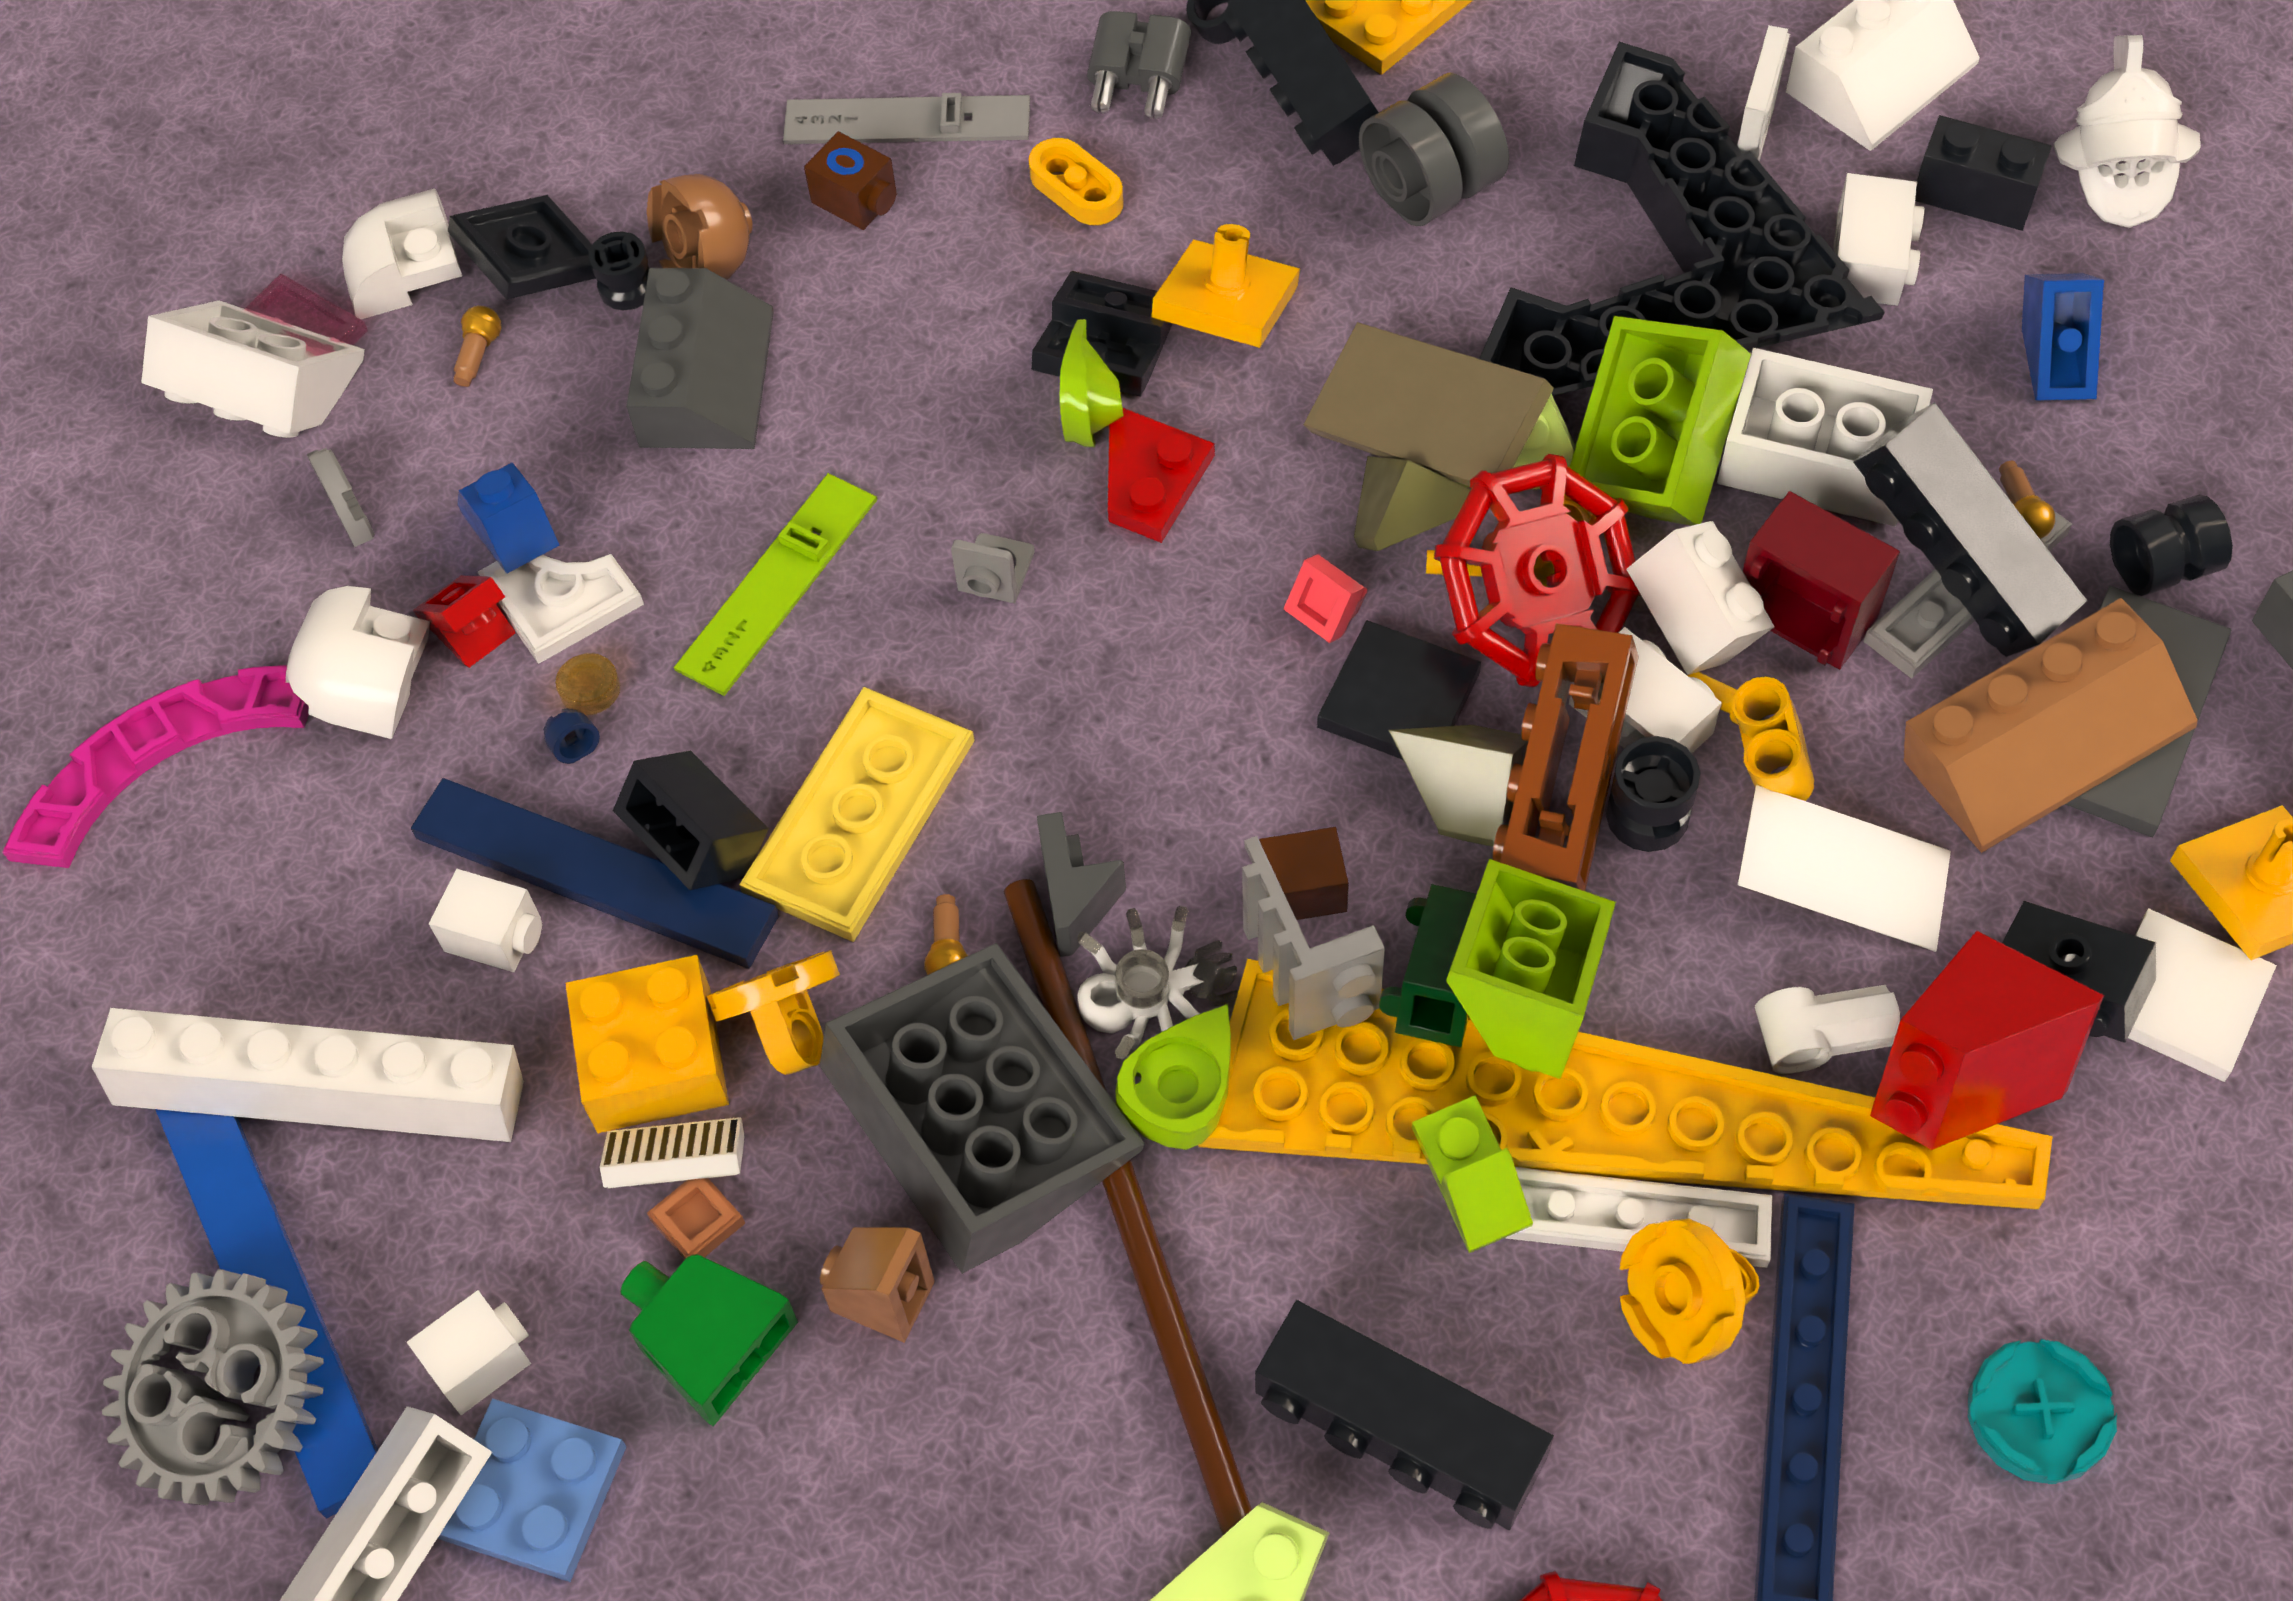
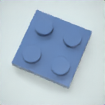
M492 1398L474 1438L475 1441L492 1451V1453L438 1536V1539L571 1582L627 1446L620 1438Z

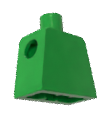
M698 1254L688 1256L671 1277L665 1275L648 1261H643L631 1270L621 1287V1295L642 1310L629 1329L637 1346L698 1414L713 1427L798 1323L791 1303L785 1296Z

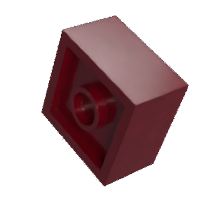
M1789 491L1751 539L1742 572L1749 584L1762 598L1764 609L1775 626L1770 631L1816 656L1817 662L1826 666L1828 663L1840 670L1863 640L1866 632L1877 621L1900 550Z

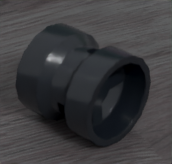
M623 231L611 232L601 236L592 244L589 250V263L597 279V288L601 299L612 309L621 311L633 310L643 306L649 274L648 256L644 244L634 234Z

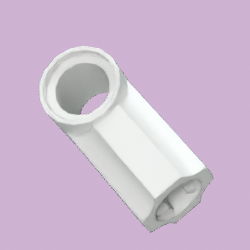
M1886 985L1814 996L1813 991L1809 988L1792 987L1770 993L1761 998L1755 1005L1756 1015L1772 1069L1779 1074H1790L1797 1071L1802 1072L1815 1069L1828 1062L1835 1055L1891 1047L1900 1023V1010L1894 992L1891 993Z

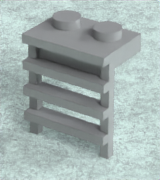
M1255 836L1244 840L1245 849L1252 864L1242 867L1243 930L1248 940L1258 937V963L1262 972L1265 973L1273 970V996L1277 1005L1281 1006L1289 1003V1031L1293 1040L1336 1024L1343 1028L1351 1027L1369 1018L1374 1010L1379 1009L1385 947L1375 926L1373 925L1309 948L1258 837Z

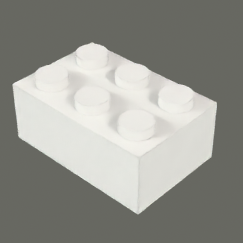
M1753 348L1727 437L1717 484L1783 499L1791 491L1824 510L1896 527L1898 520L1883 500L1877 498L1869 490L1865 477L1853 462L1900 421L1929 406L1933 389Z

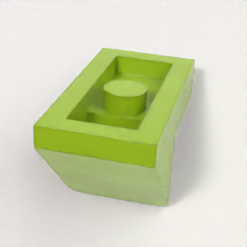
M1476 1095L1412 1122L1411 1128L1469 1253L1533 1226L1512 1156L1508 1148L1500 1149Z

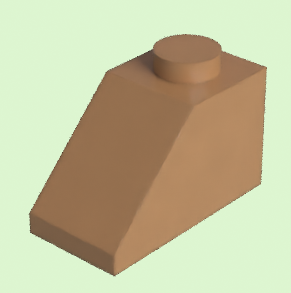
M853 1227L844 1246L836 1245L830 1251L820 1274V1284L823 1285L821 1289L831 1312L904 1343L935 1283L921 1233L910 1228Z

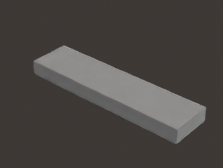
M2055 512L2053 529L2040 540L2051 551L2068 535L2072 523ZM1935 569L1866 632L1863 642L1912 679L1971 625L1975 619L1961 601L1947 591L1942 583L1941 575Z

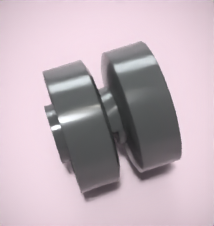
M1454 73L1441 75L1411 93L1407 101L1395 102L1363 122L1359 131V148L1362 161L1375 190L1408 224L1414 226L1426 225L1456 207L1461 198H1470L1502 179L1509 165V150L1506 136L1494 109L1475 85Z

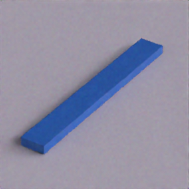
M155 1109L220 1269L241 1275L245 1273L266 1279V1284L285 1289L288 1291L285 1302L302 1306L306 1310L297 1326L317 1331L318 1336L304 1349V1353L323 1358L324 1360L323 1365L307 1373V1383L322 1387L323 1394L304 1399L302 1408L310 1412L316 1418L315 1424L310 1425L296 1424L293 1433L303 1446L301 1451H295V1454L317 1508L327 1519L337 1514L377 1453V1445L238 1117Z

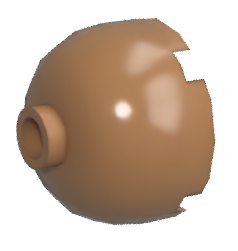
M703 174L682 175L659 181L662 185L652 187L648 193L646 211L652 243L662 240L666 254L671 259L659 260L663 268H707L722 278L729 279L745 260L748 250L749 234L752 232L753 224L747 206L740 202L733 191L724 183Z

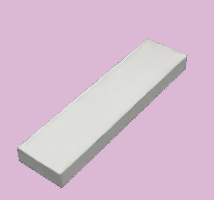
M1515 1167L1533 1226L1506 1237L1507 1239L1624 1252L1631 1237L1649 1224L1667 1220L1691 1219L1710 1227L1729 1248L1744 1256L1752 1266L1767 1268L1770 1262L1772 1195Z

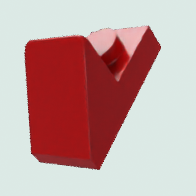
M461 575L413 610L419 619L430 621L429 629L469 668L516 634L514 628L496 605L505 598V595L492 577Z

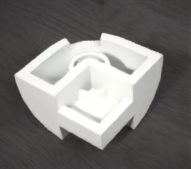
M435 188L377 205L359 217L344 236L342 256L344 276L357 320L410 306L412 301L409 291L462 277L452 236L448 233V222L444 208Z
M345 586L327 590L313 601L294 641L288 658L286 683H290L293 692L309 706V715L330 724L392 739L410 695L411 679L429 638L430 621L370 606V588Z

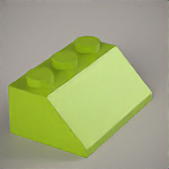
M1614 316L1570 468L1612 498H1622L1629 508L1628 512L1656 520L1690 526L1701 524L1751 353L1723 330Z
M1489 859L1446 981L1495 1057L1515 1063L1525 1070L1541 1072L1561 1079L1585 1015L1616 902Z

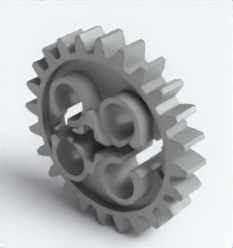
M218 1269L215 1276L212 1277L196 1272L191 1274L189 1287L173 1283L166 1285L167 1305L149 1300L143 1303L145 1314L149 1320L145 1327L131 1323L125 1325L124 1328L134 1343L130 1350H112L111 1356L117 1362L124 1365L122 1375L104 1379L103 1385L110 1389L118 1390L119 1400L103 1408L102 1415L120 1418L121 1425L107 1437V1441L109 1444L129 1446L118 1464L121 1468L140 1470L136 1480V1484L139 1487L158 1489L159 1498L183 1501V1503L208 1506L210 1500L232 1503L235 1501L237 1490L253 1493L260 1491L259 1471L274 1475H281L284 1472L282 1462L277 1454L281 1449L301 1451L303 1446L294 1435L293 1430L296 1424L310 1425L315 1424L316 1418L310 1412L302 1408L304 1399L323 1394L322 1387L307 1383V1373L323 1365L324 1360L323 1358L304 1353V1349L315 1340L318 1334L316 1330L297 1326L306 1310L302 1306L285 1302L288 1291L266 1284V1279L245 1273L241 1275ZM212 1328L210 1341L205 1347L206 1337ZM170 1344L203 1350L196 1355L179 1351L175 1358L182 1362L180 1364L189 1370L207 1373L205 1381L199 1376L185 1374L183 1371L152 1365V1362L160 1360L161 1355L170 1351ZM261 1365L260 1376L257 1380V1383L254 1385L253 1381L255 1371L257 1367ZM171 1390V1399L166 1408V1399ZM222 1393L228 1398L243 1400V1403L276 1410L274 1413L267 1414L266 1419L257 1422L256 1430L227 1424L221 1425L228 1419L246 1422L249 1415L238 1404L221 1401L219 1397ZM220 1426V1436L217 1444L214 1446V1435Z

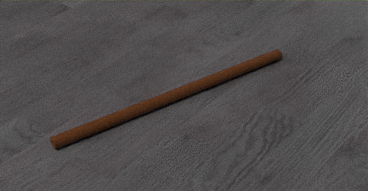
M1030 879L1015 881L1004 889V895L1041 1004L1106 1091L1035 883ZM1129 1160L1105 1178L1102 1183L1223 1536L1244 1518L1252 1508L1131 1160Z

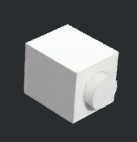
M456 869L429 922L444 952L511 972H515L523 953L529 954L534 950L542 929L541 917L527 889L460 869Z
M479 1290L407 1341L420 1362L460 1415H463L531 1364L518 1345L529 1334L505 1302L493 1310Z

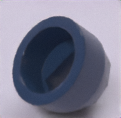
M562 709V713L554 718L550 716L547 719L543 729L544 739L548 748L557 760L566 764L575 763L592 753L597 747L600 738L598 729L589 717L578 709ZM573 731L575 736L565 741L564 737Z

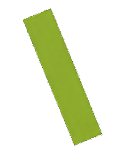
M828 473L677 662L674 670L725 696L876 503L877 496ZM815 530V531H817V532H819V533H821V534H820V535H817V534L813 533L812 531Z

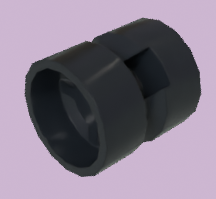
M2200 494L2168 504L2164 514L2151 509L2122 518L2114 523L2110 532V549L2113 563L2129 590L2133 594L2140 596L2175 586L2180 583L2181 579L2191 581L2222 571L2228 567L2232 559L2233 545L2226 518L2212 499Z
M1660 736L1644 737L1628 744L1617 757L1606 818L1609 829L1620 842L1636 850L1647 852L1665 850L1679 842L1687 831L1699 785L1700 769L1697 759L1686 746L1671 738Z

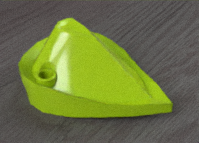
M1077 319L1064 353L1060 371L1061 423L1066 442H1075L1084 447H1095L1094 434L1120 419L1124 414L1119 381L1087 341L1086 319Z
M1228 1004L1195 1015L1146 1040L1123 1061L1117 1076L1115 1089L1116 1106L1130 1125L1145 1138L1166 1147L1187 1150L1202 1144L1216 1129L1228 1096L1231 1031ZM1135 1076L1141 1078V1081L1135 1084Z

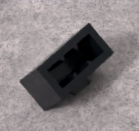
M1939 115L1918 175L1915 201L2023 231L2052 145Z
M691 750L633 761L613 809V812L689 890L744 878L754 862L769 829Z
M2023 901L2002 944L2103 994L2104 997L2089 1036H2106L2124 1043L2126 1042L2156 981V942Z

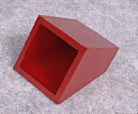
M1976 931L1900 1020L1870 1116L1933 1150L2062 1099L2068 1091L2104 995Z

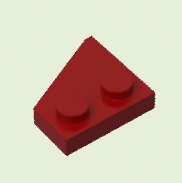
M1123 408L1124 416L1109 425L1108 521L1162 543L1215 456V443Z

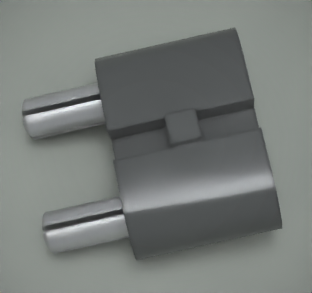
M1121 11L1103 13L1099 18L1087 71L1089 81L1095 85L1091 108L1097 113H1100V109L1102 113L1108 112L1114 88L1128 90L1129 85L1134 84L1141 85V91L1148 92L1144 110L1145 114L1152 119L1154 115L1155 119L1161 118L1167 94H1174L1180 88L1192 32L1190 26L1185 21L1170 16L1150 14L1149 22H1138L1137 13Z

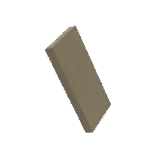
M1357 322L1303 425L1311 433L1383 458L1412 461L1454 482L1470 487V479L1481 470L1494 473L1513 468L1554 388L1544 378Z

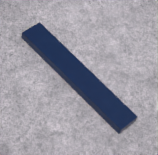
M445 778L441 779L411 827L415 838L747 969H750L779 917L777 908L773 904L721 884L689 890L661 861Z
M1784 1193L1781 1201L1754 1601H1833L1855 1203Z

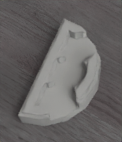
M324 448L307 454L354 547L374 539L375 533L333 451Z

